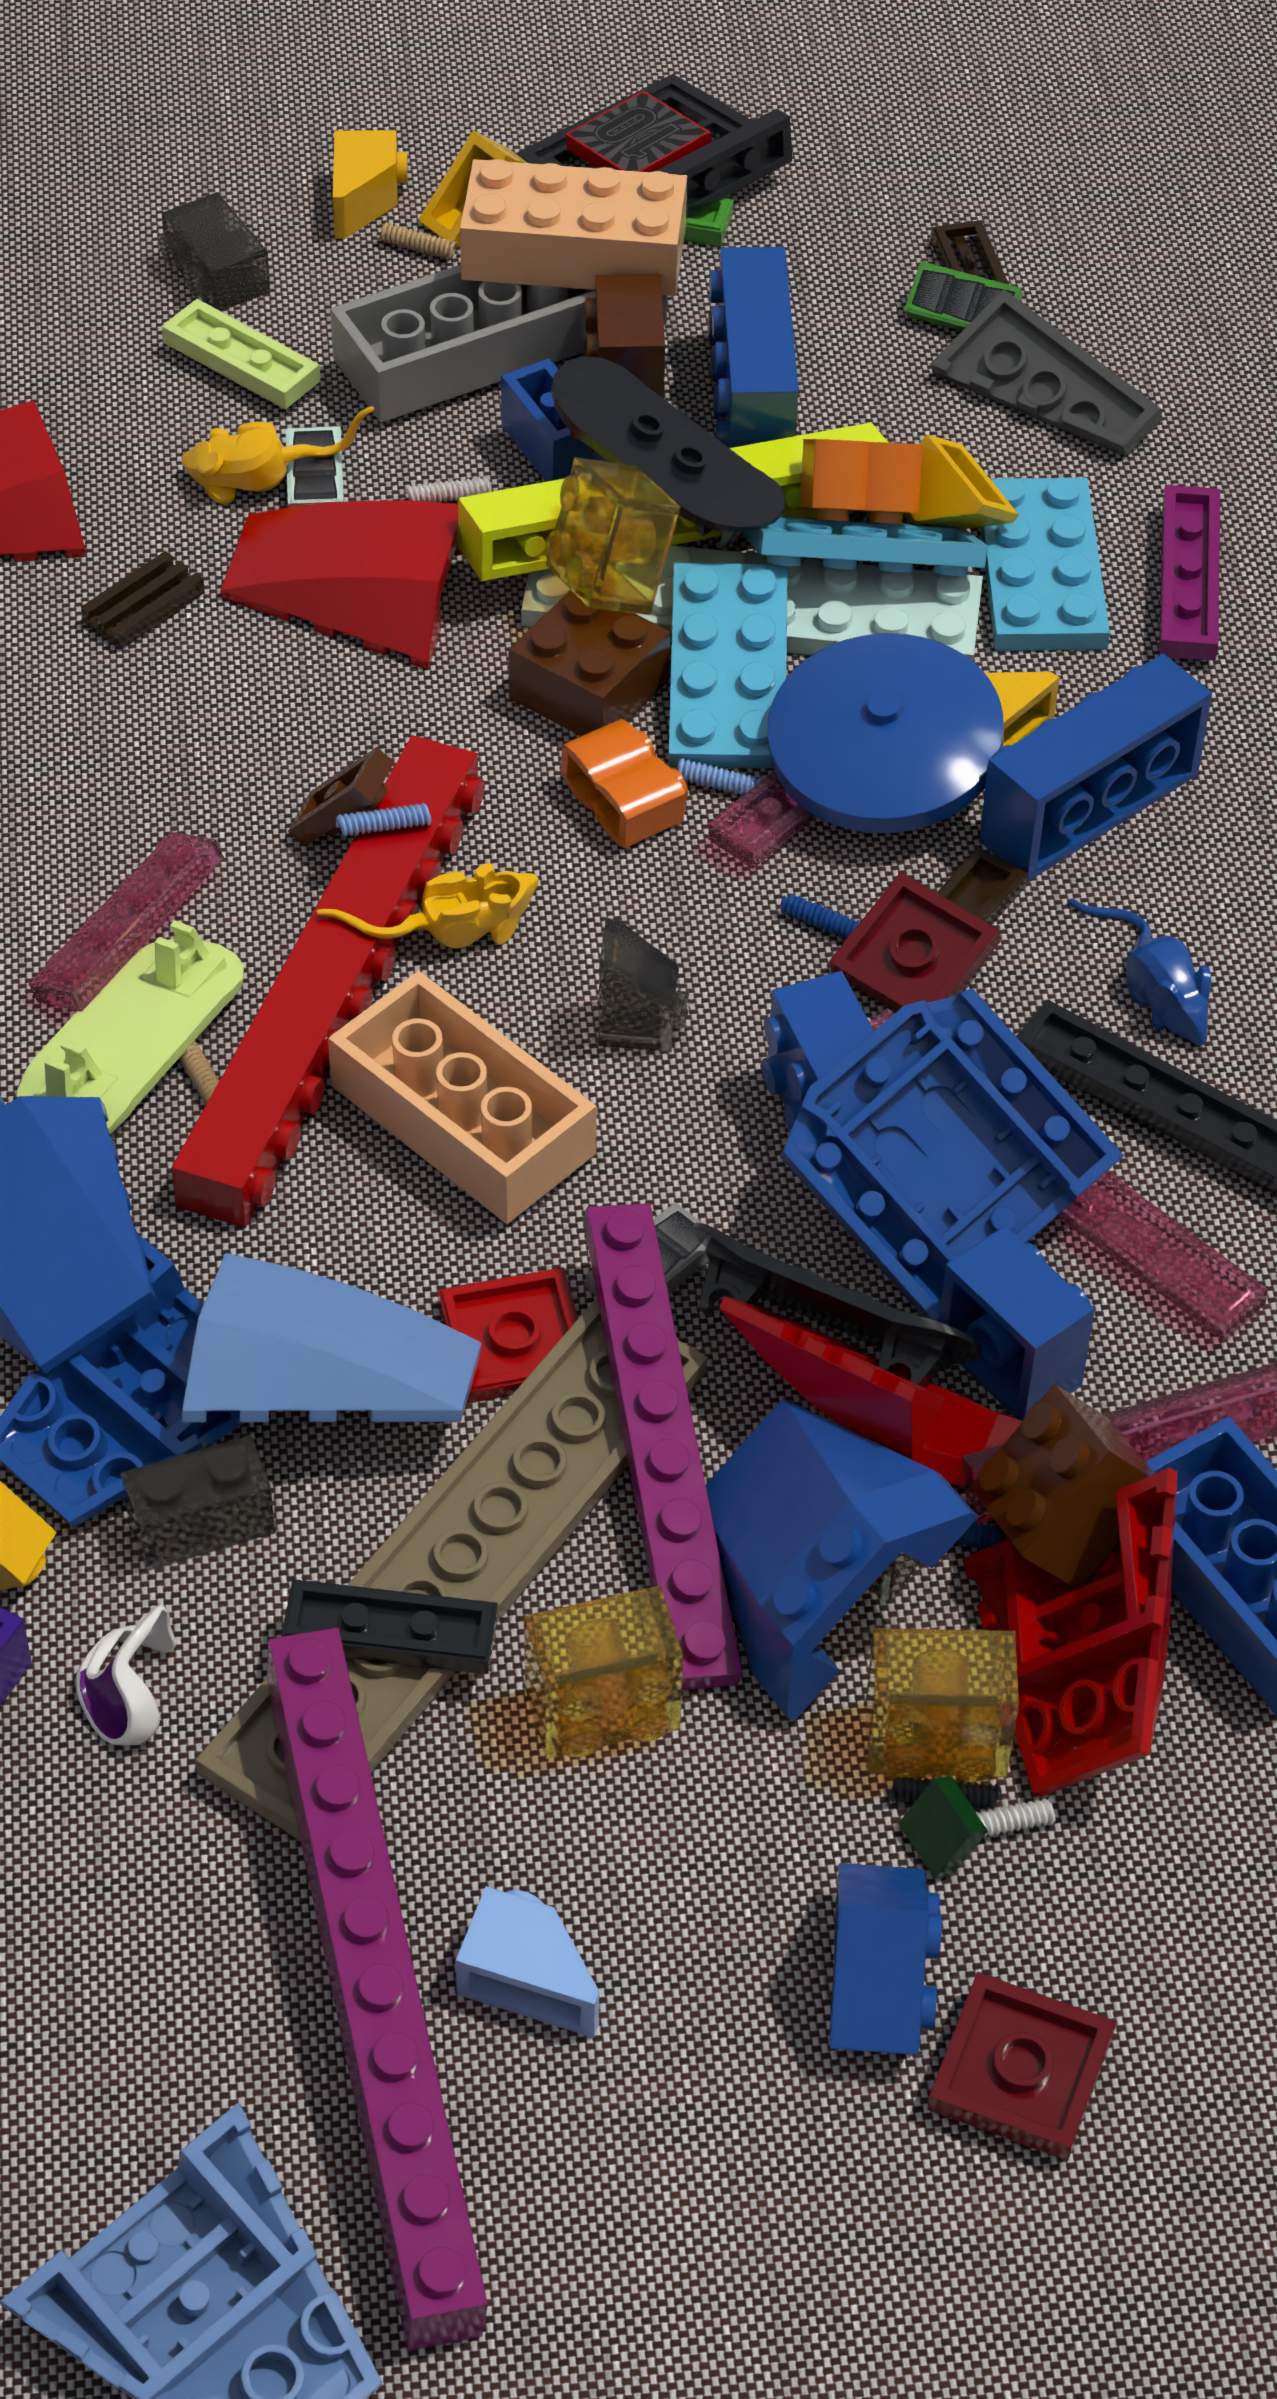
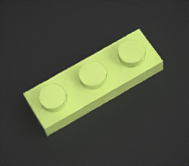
M199 299L194 300L161 326L164 344L285 410L321 381L320 365Z

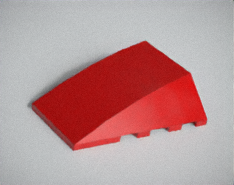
M32 400L0 410V555L14 554L15 562L39 560L38 552L65 550L66 558L86 557L85 546L65 471L35 401Z
M410 500L348 501L301 505L248 514L221 587V598L285 621H289L293 616L313 622L314 631L334 637L338 631L363 639L365 649L386 655L389 649L409 655L410 664L429 670L441 632L440 596L454 553H462L458 548V504Z
M726 1296L723 1297L719 1309L759 1355L808 1402L838 1425L938 1472L948 1483L968 1487L981 1473L984 1464L992 1456L996 1455L1023 1422L1003 1412L999 1413L973 1402L974 1399L949 1388L945 1389L932 1382H929L925 1388L910 1382L911 1374L909 1372L897 1371L894 1374L878 1367L880 1359L859 1353V1348L782 1314Z
M1171 1468L1164 1469L1115 1491L1120 1541L1081 1588L1075 1589L1022 1557L1009 1539L962 1559L968 1579L978 1583L983 1601L976 1607L983 1629L992 1632L1000 1658L994 1662L1000 1685L1010 1689L1016 1709L1009 1716L1032 1792L1036 1795L1043 1797L1150 1755L1162 1697L1169 1641L1178 1472Z

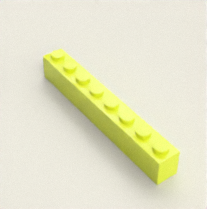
M870 422L730 449L779 484L785 494V509L782 517L815 518L816 508H800L803 439L889 442ZM619 469L458 498V548L481 581L722 536L721 531L712 530L702 536L697 532L698 525L681 517Z

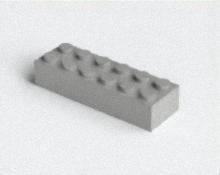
M461 265L330 308L333 359L368 407H374L373 414L381 423L501 381V375L549 358L555 363L584 353L586 334L595 333V331H585V297H595V290L461 280ZM662 295L665 325L667 324V296Z

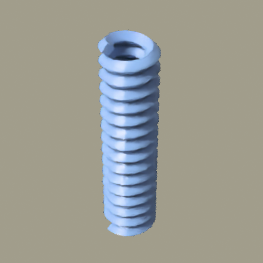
M684 758L678 762L677 770L681 773L685 782L690 781L691 784L695 782L696 785L701 784L702 787L706 785L708 788L712 786L713 789L717 788L719 791L723 789L724 792L729 791L730 794L734 792L735 795H745L747 798L751 796L752 799L761 793L763 785L761 777L757 779L756 776L752 778L751 775L746 776L745 773L741 775L737 772L735 774L734 771L729 772L728 769L724 771L723 768L718 769L717 766L713 768L709 765L707 767L706 763L703 765L700 762L696 764L695 761L690 762L689 759L685 761Z
M416 803L415 806L410 804L409 807L404 805L403 808L398 806L397 809L392 807L391 810L387 807L385 810L381 808L379 811L374 809L373 812L368 810L367 813L362 811L361 814L359 812L355 814L351 812L349 815L345 813L343 816L339 814L336 817V828L341 827L342 835L345 837L348 834L352 836L354 833L358 835L360 832L364 835L365 832L370 834L371 831L376 833L377 830L382 832L384 829L386 831L389 829L394 830L395 828L400 830L401 827L406 829L407 826L412 828L413 825L418 827L419 824L422 826L425 823L427 825L431 824V815L427 805L424 803L421 805Z

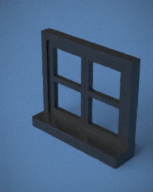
M671 74L515 153L527 163H554L565 166L561 162L575 156V154L567 150L566 133L644 90L668 106L697 121V124L709 130L710 134L715 132L722 136L657 170L668 174L687 175L686 217L792 162L790 116L778 109L755 120H751L675 74Z

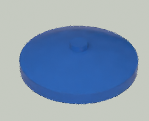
M883 633L863 635L843 640L818 651L797 666L782 683L773 699L768 718V745L771 763L780 784L797 804L821 820L849 830L869 833L912 831L941 822L961 811L985 789L988 760L996 751L1003 747L1004 721L1001 702L997 691L986 674L972 660L950 646L935 640L908 634Z

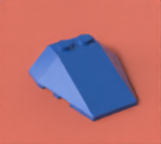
M782 1398L706 1484V1490L727 1597L751 1672L787 1718L795 1721L840 1671L819 1643L894 1559L903 1552L933 1568L975 1522L978 1516L938 1472Z

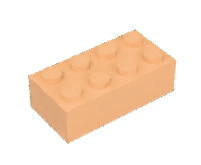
M473 159L460 225L461 280L595 290V275L661 274L662 295L676 296L686 229L687 175L668 174L661 171L637 172L614 170L607 167L584 168L560 166L554 163L531 164L507 162L500 159Z
M419 970L328 1038L331 1086L506 1224H509L596 1154L597 1106Z

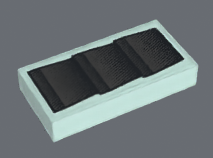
M341 427L286 429V447L298 444L326 447L341 441ZM342 452L329 457L302 458L288 463V508L301 505L344 502Z

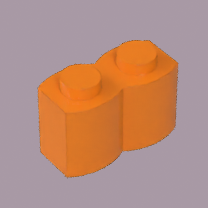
M803 439L800 508H816L815 520L849 521V511L859 510L869 511V522L902 524L903 513H919L923 445Z
M620 719L562 745L561 775L575 797L585 807L593 811L602 828L619 846L626 848L684 821L685 800L688 798L686 782L677 769L669 768L661 759L656 757L654 746L645 732L637 731L630 723Z

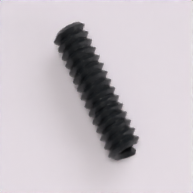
M897 1775L894 1778L892 1790L889 1791V1798L892 1802L897 1799L899 1803L904 1800L906 1803L912 1801L914 1804L933 1778L929 1780L926 1777L922 1780L920 1776L915 1779L913 1776L908 1778L905 1775L901 1778ZM954 1779L972 1807L975 1806L976 1809L982 1807L985 1810L989 1807L993 1810L996 1807L997 1800H1002V1791L998 1783L994 1786L991 1783L986 1785L984 1782L978 1784L976 1781L973 1784L970 1781L964 1783L962 1780L958 1783Z

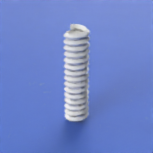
M485 476L482 479L480 477L477 479L473 477L471 480L467 478L466 481L464 479L461 481L457 479L455 482L453 480L450 482L445 481L444 483L440 481L439 484L429 482L428 485L425 483L423 485L418 484L417 486L413 484L411 487L407 485L404 492L408 493L410 501H438L441 503L442 501L447 502L449 500L452 502L453 499L458 501L460 497L492 492V482Z
M1050 1796L1048 1800L1042 1798L1041 1801L1036 1799L1035 1802L1029 1801L1027 1804L1025 1802H1022L1021 1805L1016 1803L1014 1807L1009 1804L1007 1808L1002 1806L1000 1809L995 1807L994 1810L988 1809L987 1812L984 1810L980 1813L976 1812L988 1830L983 1838L987 1834L992 1837L994 1833L996 1835H999L1000 1832L1006 1834L1007 1831L1012 1833L1014 1829L1019 1832L1021 1828L1026 1830L1028 1826L1032 1829L1035 1825L1037 1827H1040L1041 1824L1046 1826L1048 1822L1053 1825L1056 1820L1052 1807L1054 1799Z

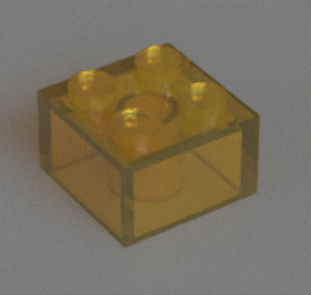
M574 457L570 476L564 479L561 486V509L556 528L549 534L546 542V566L588 608L651 615L681 506L635 465Z
M661 1585L524 1616L525 1692L545 1759L563 1755L583 1757L594 1753L602 1746L628 1740L638 1742L652 1741L662 1737L668 1731L680 1729L683 1653Z
M873 1628L865 1701L867 1774L887 1775L893 1779L898 1775L901 1778L904 1776L918 1778L922 1775L957 1776L962 1780L973 1782L987 1780L991 1777H1007L1019 1706L1015 1631Z

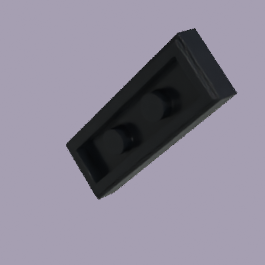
M292 1579L281 1637L339 1627L345 1658L489 1674L498 1617V1603Z

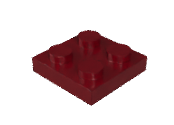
M900 872L829 960L831 973L842 971L849 984L897 1012L907 1004L923 1000L928 1003L957 996L1001 942L999 929Z
M977 1972L929 2095L927 2110L1068 2161L1113 2038L1117 2021Z

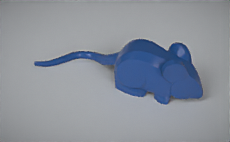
M1073 898L1069 899V904L1080 912L1097 917L1124 920L1138 928L1140 934L1135 942V948L1130 952L1126 960V982L1129 993L1142 1008L1151 1007V1022L1156 1030H1163L1167 1027L1172 1033L1187 1038L1196 1045H1204L1207 1041L1208 999L1211 989L1209 966L1201 965L1199 970L1195 972L1189 951L1182 940L1171 936L1150 939L1152 933L1149 925L1143 918L1133 912L1123 909L1088 906L1079 903Z

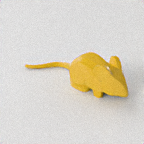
M371 406L361 410L351 422L344 438L331 446L320 447L298 444L283 447L273 423L250 422L238 426L237 435H229L228 431L221 428L210 429V441L199 442L192 450L182 455L181 461L188 474L204 487L208 496L213 501L220 504H229L234 501L236 488L263 492L279 485L285 477L288 463L294 460L329 457L343 452L354 441L362 419L372 413L374 407Z
M491 863L480 865L476 869L474 876L468 879L462 872L458 871L439 875L426 883L422 898V913L409 915L404 922L394 927H376L353 915L335 909H318L316 912L319 916L337 918L366 935L381 939L397 938L413 930L422 929L429 931L441 945L457 949L472 944L490 931L492 940L501 945L506 943L514 934L519 919L526 910L538 886L539 878L535 874L501 871L495 874L494 866Z

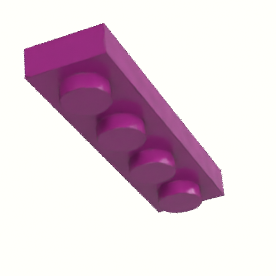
M1165 485L1162 503L1159 655L1164 653L1167 657L1216 661L1219 644L1220 489Z

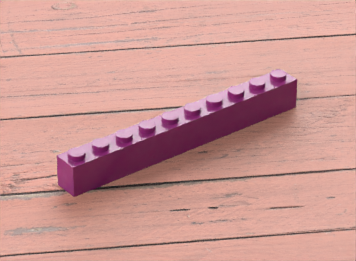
M339 1627L268 1639L267 1682L407 2351L482 2337L488 2302Z

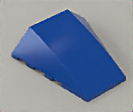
M19 1096L0 1109V1337L45 1374L156 1299L140 1236L134 1228L130 1211L132 1206L128 1191L121 1181L117 1165L120 1163L117 1149L107 1128L106 1122L109 1119L105 1104L100 1097Z
M141 1235L139 1236L156 1299L45 1374L41 1370L37 1374L30 1372L0 1416V1464L72 1528L246 1423L240 1422L239 1411H206V1422H182V1409L197 1322L204 1304L185 1289L174 1263Z

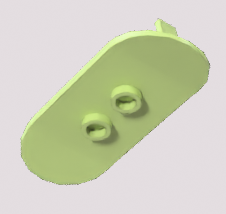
M174 920L170 925V929L174 931V939L167 940L159 937L154 943L148 944L126 957L34 1057L22 1077L17 1090V1097H100L105 1104L109 1119L106 1122L109 1134L113 1133L220 1011L235 997L243 986V963L234 952L220 944L201 940L194 927Z

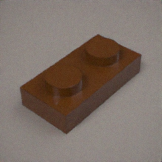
M376 747L310 791L288 832L304 846L309 845L325 833L330 837L335 836L341 831V827L336 828V817L339 814L343 816L345 813L349 815L351 812L355 814L359 811L367 813L368 810L372 811L381 802L387 792V787L383 785V782L394 761Z

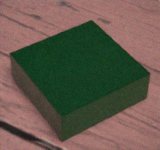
M952 1776L933 1778L898 1823L934 1879L953 1876L988 1832Z

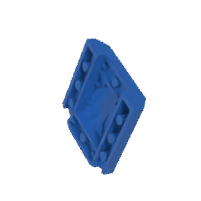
M969 989L949 998L928 1003L923 1000L904 1005L815 1081L805 1094L780 1158L923 1317L938 1321L940 1319L947 1263L1005 1225L1023 1242L1030 1241L1097 1182L1124 1155L976 991Z

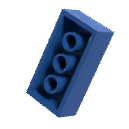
M785 247L720 248V270H710L709 273L710 303H718V306H712V312H708V344L715 345V348H711L710 355L711 381H718V384L713 385L714 417H724V421H716V439L728 448L796 436L799 390Z
M1162 653L1143 666L1131 668L1120 680L1102 691L1090 693L1079 705L1056 719L1051 718L1044 721L1036 731L1015 744L1003 746L988 760L979 842L998 858L1027 872V882L1193 779L1199 773L1212 692Z
M1228 1416L1149 1459L1146 1463L1154 1473L1167 1468L1178 1472L1171 1591L1277 1716V1470Z

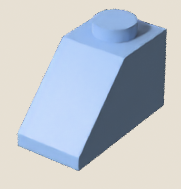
M485 1886L455 1960L457 1995L594 2038L599 2027V1990L555 1908L545 1905L539 1898L525 1891L509 1890L503 1892Z

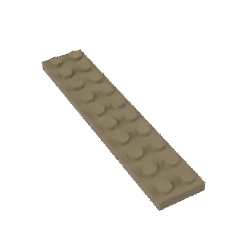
M598 1298L592 1302L348 1583L349 1586L498 1603L497 1622L628 1467ZM677 1339L687 1393L689 1394L707 1372L708 1357ZM345 1658L371 1773L456 1671ZM266 1678L196 1758V1772L199 1776L301 1842Z

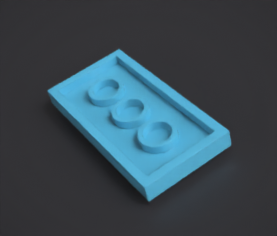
M1088 478L991 479L1019 514L1011 524L980 527L981 540L987 545L985 574L995 651L1108 649L1110 630Z
M781 516L775 523L766 527L743 532V537L757 550V553L767 556V563L782 566L801 565V557L823 559V566L835 569H856L857 560L879 562L878 569L889 572L908 573L912 572L913 564L933 565V572L938 574L965 576L967 575L968 567L985 568L987 545L962 527L815 520V518Z
M674 563L669 767H678L679 760L684 758L685 761L689 759L690 762L695 761L696 764L699 762L701 765L706 763L707 767L711 765L712 767L717 766L720 768H773L768 745V718L773 699L785 681L787 674L788 566L775 564Z

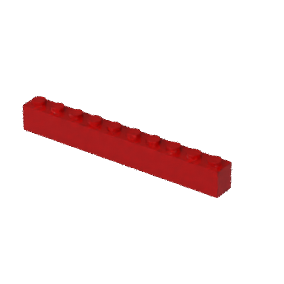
M411 735L384 784L387 787V792L374 809L379 811L381 808L385 810L388 807L391 810L392 807L397 809L398 806L403 808L404 805L409 807L410 804L415 806L416 803L419 805L424 803L429 809L431 824L427 825L425 823L424 826L419 824L418 827L413 825L412 828L407 826L406 829L401 827L400 830L398 828L394 830L389 829L388 831L384 829L382 832L377 830L376 833L371 831L370 834L365 832L364 835L360 832L355 836L171 1167L176 1207L246 1228L257 1207H265L268 1204L274 1191L278 1167L283 1159L290 1160L295 1154L301 1135L300 1126L307 1113L315 1114L321 1105L325 1091V1080L330 1072L328 1038L372 1005L373 990L378 981H386L392 972L397 945L402 937L409 938L413 933L412 931L404 936L392 939L376 938L364 934L337 918L319 916L316 911L318 909L340 910L376 927L398 926L409 915L419 913V904L422 901L426 883L441 874V863L446 854L453 855L460 844L465 818L468 813L475 814L481 805L485 782L483 779L478 778V753Z

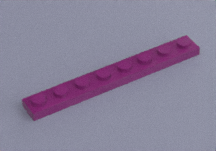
M651 1204L587 1207L583 1219L670 1691L738 1686L742 1676V1669Z

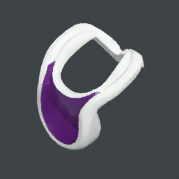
M163 1605L156 1606L149 1613L143 1615L137 1625L118 1628L103 1636L87 1654L78 1669L75 1682L81 1707L95 1732L110 1744L141 1745L148 1738L152 1737L159 1728L160 1717L155 1698L142 1679L129 1666V1660L140 1645L164 1653L170 1652L175 1648L177 1640L171 1629L170 1614ZM117 1641L124 1642L111 1662L98 1672Z

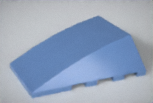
M225 1253L198 1317L182 1409V1422H206V1411H239L240 1422H269V1411H309V1422H336L340 1411L368 1410L371 1422H461L481 1355L482 1342L418 1311L357 1287L292 1267Z
M239 2102L181 2150L176 2170L73 2256L68 2258L60 2250L0 2300L1 2306L132 2399H368L383 2383L336 2290L332 2291L316 2260L317 2253L304 2228L300 2229L282 2193V2185L269 2159L265 2160L250 2131L251 2124Z

